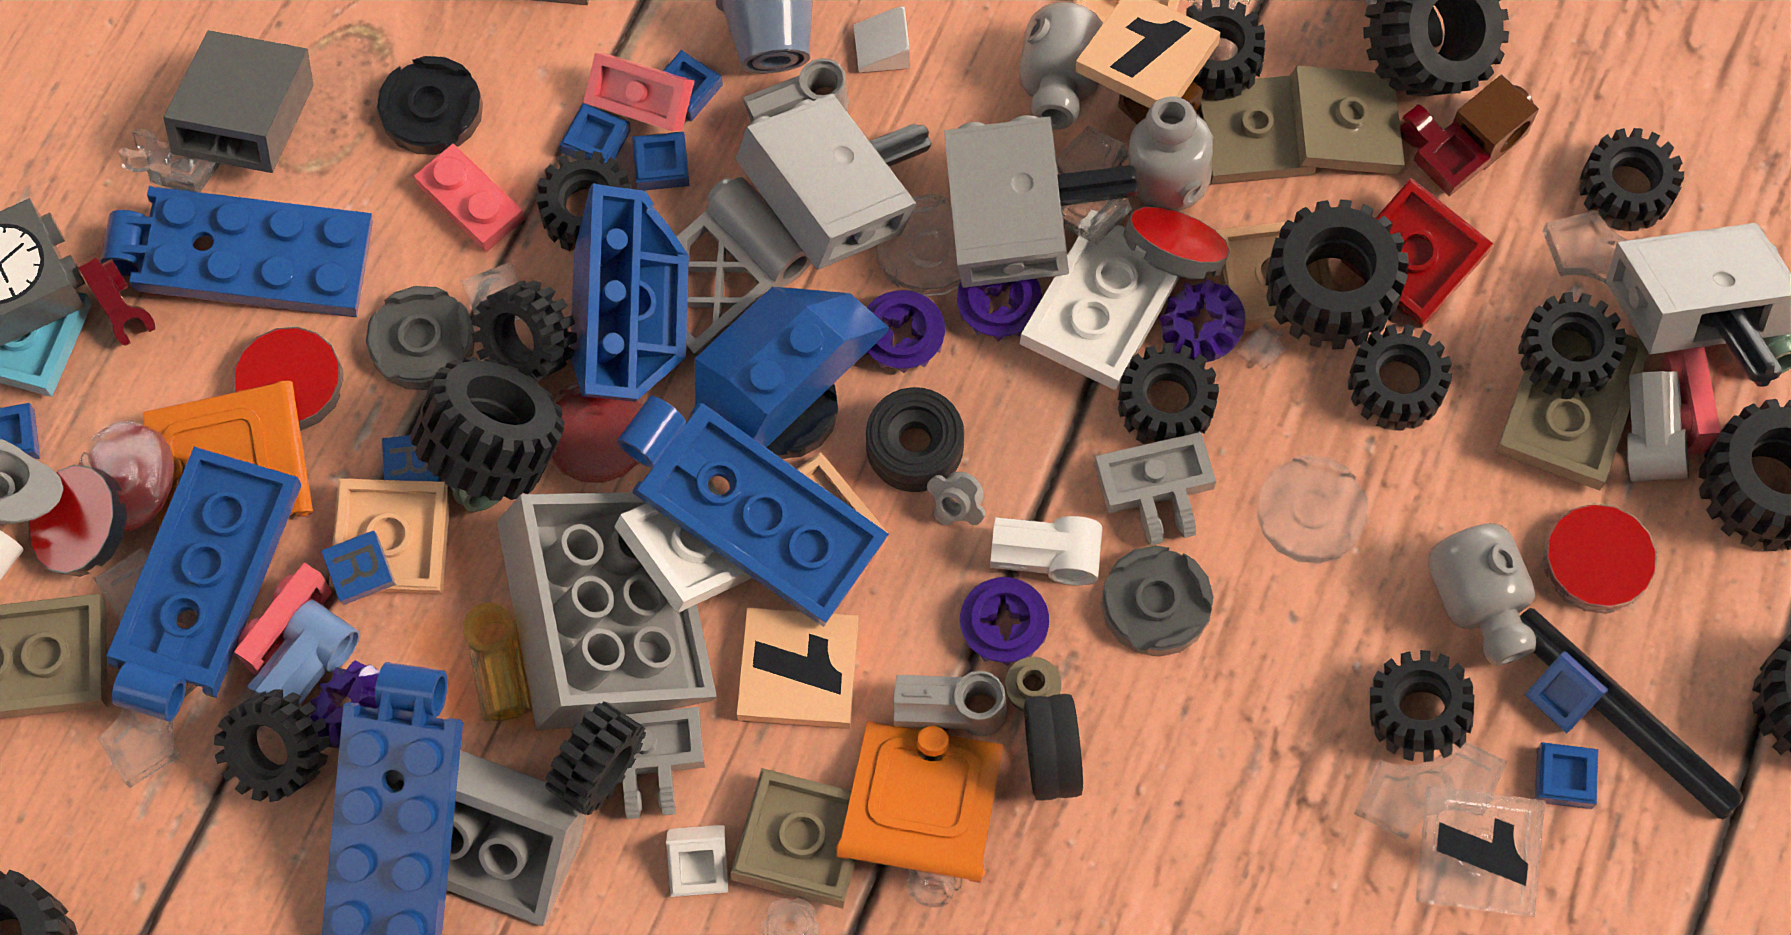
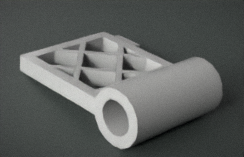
M743 177L733 180L725 178L718 182L707 196L709 203L706 211L676 236L688 255L690 245L706 231L718 242L717 262L689 261L688 272H716L715 297H688L687 307L714 308L713 324L695 339L687 330L686 347L695 357L705 350L772 286L784 287L792 283L811 264L809 258L767 201ZM726 251L736 262H726ZM725 273H748L758 283L744 297H723ZM722 308H730L722 315Z

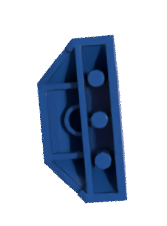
M592 184L589 189L574 251L571 315H573L575 324L571 326V332L577 333V342L570 345L575 350L571 363L581 394L585 397L636 402L686 358L689 255L666 221L652 206L654 203L646 191Z
M772 286L695 358V406L697 403H703L761 445L767 447L889 331V328L850 293Z

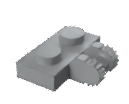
M1201 432L1095 456L1094 466L1108 514L1139 507L1143 530L1145 531L1148 544L1152 546L1162 543L1164 534L1155 503L1172 499L1176 526L1182 537L1186 538L1196 535V524L1188 495L1213 490L1216 484Z
M699 707L626 714L644 726V731L646 732L645 738L641 741L643 743L642 748L634 756L636 760L632 768H628L624 774L626 777L623 780V792L627 820L640 818L642 798L638 788L637 775L658 773L659 789L657 793L659 808L662 809L663 816L676 814L672 771L705 768Z

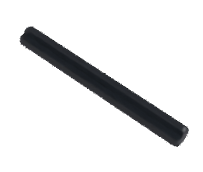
M1529 608L1520 615L1522 623L1529 626L1535 634L1536 647L1533 653L1550 667L1566 651L1603 684L1608 691L1593 707L1717 818L1722 820L1727 818L1741 804L1743 800L1741 792L1537 610Z

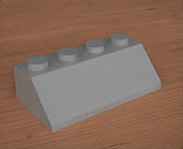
M460 750L447 891L544 926L548 921L579 848L587 814H582L548 791L545 787L547 782ZM389 770L387 772L386 782L388 786L394 790H401L404 786L402 774L397 770Z

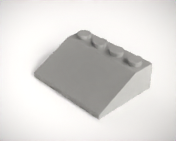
M632 492L520 494L497 521L536 730L574 728L576 724L580 725L582 723L583 716L589 710L592 712L594 706L598 703L602 704L603 701L624 714L676 709L713 701L717 697L697 604L676 613L614 527L621 514L646 504V502Z

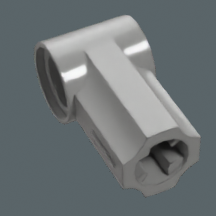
M825 58L815 59L807 63L799 76L743 97L751 122L762 116H769L771 118L789 111L803 100L810 99L815 101L830 95H816L814 93L816 90L824 87L834 89L830 94L835 95L846 111L849 106L844 70L837 62Z
M1656 371L1630 374L1632 433H1628V463L1631 482L1688 479V444L1686 430H1682L1681 395L1678 372Z
M975 671L963 677L896 676L894 688L895 727L925 728L937 726L944 729H964L971 735L982 737L997 732L1005 723L1007 707L1004 686L999 678L992 673ZM976 695L990 696L996 702L992 709L984 713H975L966 707L967 702Z

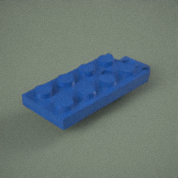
M149 186L147 198L152 203L149 217L130 210H115L109 214L100 262L103 264L112 259L122 276H130V285L138 292L357 317L373 225L372 213ZM202 236L210 237L214 241L212 247L206 251L195 249L193 244L197 238Z
M650 396L617 439V444L626 454L640 464L652 468L643 481H639L636 484L632 493L824 627L882 546L889 533L703 403L696 404L691 411V417L686 422L685 418L673 406L658 397ZM715 476L725 478L729 483V490L723 495L713 494L708 488V482L711 478Z
M193 447L106 655L107 663L111 667L120 669L112 690V703L115 706L170 722L180 710L185 696L186 683L202 687V692L207 696L217 697L238 645L239 636L246 625L302 486L298 477ZM186 610L195 611L197 619L193 626L189 628L178 627L177 619L182 612Z
M385 662L379 671L375 688V701L378 708L363 707L358 703L351 702L343 704L322 935H442L463 722L460 719L436 718L444 707L447 695L448 681L444 670ZM389 770H397L402 774L404 786L401 790H394L388 786L386 774Z

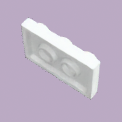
M1092 212L1067 255L1069 274L1054 277L1022 331L1019 344L1116 391L1121 383L1125 368L1130 367L1131 359L1139 351L1180 277L1148 264L1149 262L1144 259L1146 251L1142 250L1138 245L1135 251L1128 247L1123 235L1125 227Z

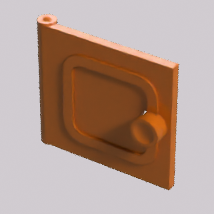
M280 381L272 385L143 412L144 426L161 435L170 449L173 464L171 487L162 507L157 511L159 528L178 486V479L182 475L183 467L181 462L186 467L193 447L298 477L302 486L290 515L305 517L313 513L292 381Z
M867 721L842 837L836 845L837 858H851L969 879L971 882L981 883V879L985 876L983 858L1003 744L947 735L946 731L937 726H928L922 730ZM921 752L928 756L941 755V760L928 761L919 755H921Z

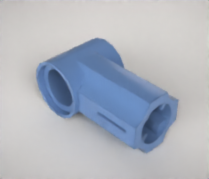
M315 600L307 601L289 620L283 635L284 642L248 685L249 690L256 695L263 691H266L267 694L274 689L283 690V698L294 692L301 696L297 705L299 707L327 671L334 672L336 667L340 668L349 659L358 644L360 631Z

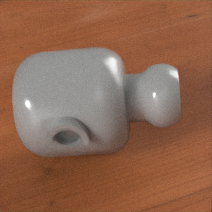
M1056 2L1045 5L1031 16L1025 31L1020 60L1021 85L1033 97L1031 101L1032 115L1038 118L1050 116L1052 130H1061L1072 125L1080 113V101L1092 95L1099 83L1075 72L1076 60L1103 25V22L1092 10L1071 2Z
M1167 96L1157 100L1151 105L1146 118L1139 122L1132 131L1129 140V165L1134 167L1137 176L1138 192L1135 196L1148 207H1162L1175 211L1189 208L1204 197L1210 185L1214 137L1207 123L1196 114L1193 106L1185 99L1177 96Z
M1486 523L1459 531L1437 543L1429 553L1428 566L1451 621L1463 629H1481L1484 636L1483 653L1486 659L1494 666L1514 662L1534 652L1536 647L1535 634L1529 626L1522 623L1518 613L1525 610L1534 601L1535 591L1532 580L1510 532L1502 525Z

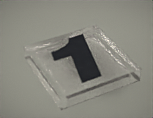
M1427 786L1415 902L1535 917L1545 801Z

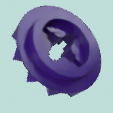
M1037 278L963 288L962 282H960L957 291V304L961 320L966 321L974 329L977 336L983 333L993 336L998 342L1006 336L1017 335L1020 337L1042 299V291ZM1010 286L1008 304L1011 308L1001 306L997 311L989 314L990 298L988 295L997 297Z
M1206 279L1204 283L1196 285L1185 283L1183 291L1175 297H1168V306L1165 313L1159 316L1163 334L1161 337L1165 343H1173L1174 353L1180 354L1182 345L1192 348L1190 358L1194 360L1200 353L1207 359L1206 362L1217 360L1229 353L1241 339L1246 322L1245 309L1239 297L1227 284L1223 286L1209 279ZM1206 304V310L1209 315L1216 319L1213 322H1205L1198 336L1193 323L1186 320H1189L1190 317H1198L1200 310Z
M896 290L880 295L867 306L874 315L889 327V331L865 353L875 359L882 369L888 366L897 368L905 373L909 368L919 365L926 367L929 360L937 352L940 353L945 336V322L939 308L926 296L913 291ZM910 317H912L911 334L915 338L905 337L894 347L893 331L890 327L901 328L904 322L907 323Z
M998 577L982 582L967 595L961 608L960 627L967 647L972 648L978 653L984 662L992 660L1009 666L1015 661L1031 657L1045 642L1049 629V612L1044 599L1034 587L1019 579ZM1001 602H1005V609L1008 610L1010 619H1019L1021 624L1012 625L1008 641H1003V635H1000L998 626H989L988 621L997 619Z
M354 660L347 669L336 667L333 677L328 683H319L322 691L318 697L310 701L316 708L310 718L313 722L323 718L326 727L318 732V736H329V747L339 748L343 714V708L340 704L346 697L351 700V703H358L363 707L378 708L375 701V688L379 670L373 665L366 666Z

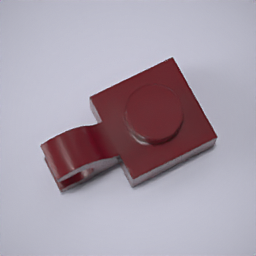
M1420 104L1416 105L1402 118L1405 121L1400 126L1402 139L1413 147L1421 148L1417 151L1413 161L1449 197L1488 165L1491 157L1455 121L1443 130L1431 114Z
M94 253L76 263L109 317L113 333L122 345L126 346L131 343L124 332V324L130 318L141 319L149 332L155 330V322L147 310L139 306L128 305L123 300L119 292L128 288V285L112 259L101 264Z

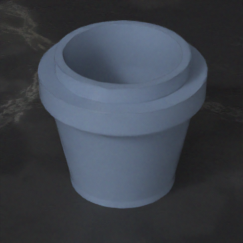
M715 0L717 8L725 14L743 70L762 74L778 73L801 67L810 60L813 0Z

